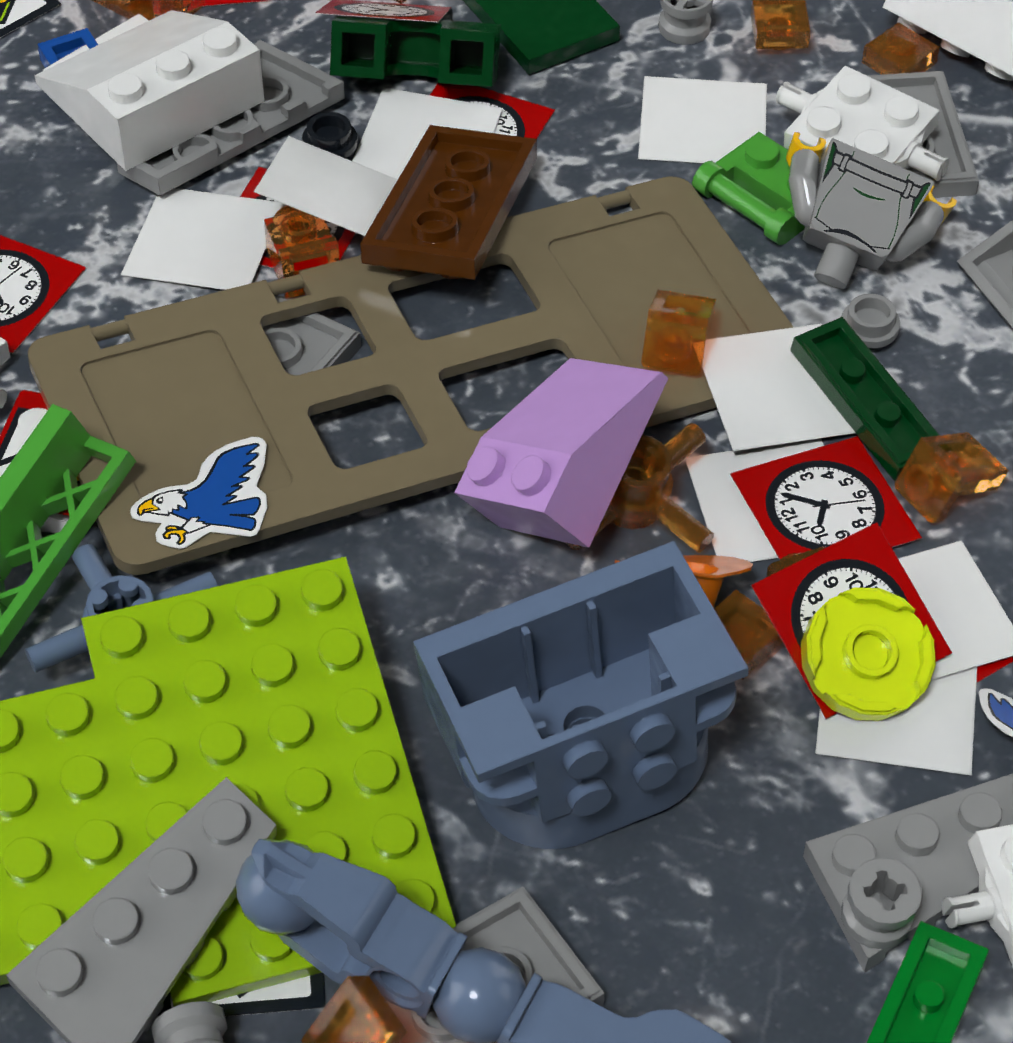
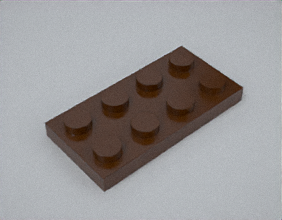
M430 125L360 243L362 263L384 266L392 271L411 270L439 274L448 279L466 278L475 280L537 159V139Z

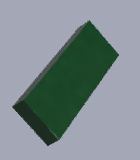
M843 317L794 337L790 351L894 481L943 459L948 448L946 442Z

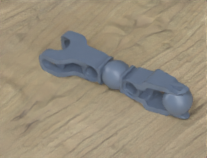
M259 839L254 845L251 855L242 864L237 876V899L244 916L259 930L278 935L284 944L336 983L346 986L353 983L394 1005L417 1012V1015L424 1019L433 1006L440 1025L457 1040L468 1043H732L722 1034L677 1009L654 1010L639 1017H622L562 985L543 980V977L536 973L533 974L526 986L519 967L503 953L483 947L463 950L468 938L467 935L461 932L457 933L445 921L397 893L396 886L388 878L328 854L315 853L307 845L286 839L281 841Z

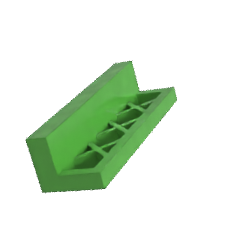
M54 404L48 409L0 477V658L136 463V460L129 451L90 436L72 411ZM91 456L108 463L96 480L78 486L76 477ZM68 509L70 519L60 532L42 538L41 527L48 517ZM32 561L33 572L26 582L21 586L5 591L4 580L14 567Z

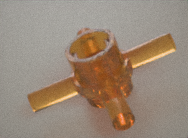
M694 423L688 424L664 445L651 436H641L595 536L611 522L622 528L639 529L649 526L657 519L698 553L702 552L711 543L714 533L671 499L674 482L671 471L706 441L705 433L698 425ZM566 543L573 550H580L583 547Z

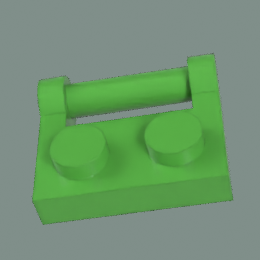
M761 132L753 135L716 163L713 161L703 163L693 177L692 185L697 192L706 198L715 196L764 228V235L777 245H784L805 228L794 215L788 182L790 166L786 161L788 150Z

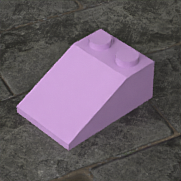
M570 358L480 438L454 493L500 528L589 548L668 381V377L659 371Z

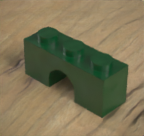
M338 15L332 20L330 75L384 79L390 75H421L437 78L438 83L492 87L498 78L501 24L452 20L427 22Z

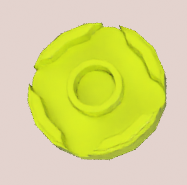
M854 587L829 599L809 619L801 640L802 669L813 692L833 711L855 720L882 721L907 710L929 686L936 661L934 639L927 624L923 627L920 619L914 614L916 610L904 598L881 588Z

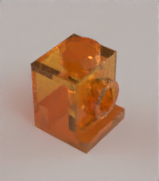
M290 206L279 209L274 217L264 219L267 253L277 279L298 275L301 270L294 271V263L318 258L320 265L339 261L338 242L335 236L332 237L325 220ZM302 288L283 294L285 299L304 295L305 292Z

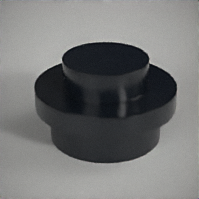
M323 112L313 116L308 121L307 128L302 134L303 142L343 158L349 157L357 148V132L349 119L340 113Z

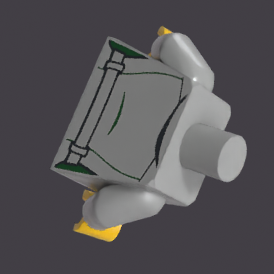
M794 132L786 155V161L790 166L788 182L794 215L800 224L805 226L803 240L810 245L824 250L814 277L826 285L845 289L856 264L869 270L877 271L885 260L901 262L932 241L939 226L957 204V200L953 197L947 204L937 201L932 195V191L935 188L933 185L934 181L834 138L831 139L824 151L826 139L819 137L817 145L809 147L799 140L800 132Z

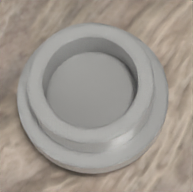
M878 294L859 295L842 312L841 317L847 321L868 348L887 346L898 336L900 318L896 313L894 304L884 296Z

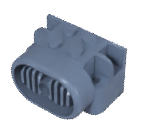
M675 541L413 641L424 700L466 787L472 790L474 801L480 813L494 829L507 838L523 845L541 849H562L586 843L660 813L687 796L699 781L707 762L708 727L716 725L729 716L735 707L736 685L734 681L748 676L747 664Z

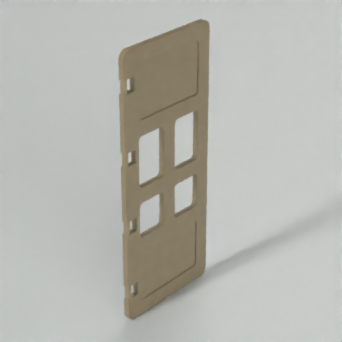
M668 176L627 186L624 191L600 197L592 195L506 218L481 269L498 264L509 266L537 310L434 339L421 340L413 334L391 293L445 279V277L439 274L411 270L392 271L384 266L363 264L361 255L301 270L298 275L270 282L262 280L126 315L123 320L90 328V325L44 336L31 344L28 349L30 370L47 409L54 404L72 411L90 436L129 451L136 460V463L100 513L96 522L114 564L125 573L142 575L459 483L480 438L489 429L475 431L466 426L441 382L445 378L550 349L562 351L568 360L574 358L659 371L668 377V381L645 427L647 428L716 408L693 341L793 328V325L693 185L685 179ZM629 204L632 208V211L609 216L606 211L607 209ZM302 288L306 296L279 303L275 298V295ZM335 307L348 309L373 354L301 375L288 374L277 357L263 327ZM129 334L132 340L100 349L97 343L98 341ZM383 395L397 397L422 439L424 446L348 469L335 466L310 417ZM249 437H260L265 440L267 444L265 464L257 487L267 496V510L257 535L248 537L209 532L188 547L178 549L162 545L156 541L155 534L161 523L143 522L132 518L130 514L131 507L142 497L161 488L185 485L196 480L202 463L219 448ZM91 456L77 476L80 485L96 480L108 463Z

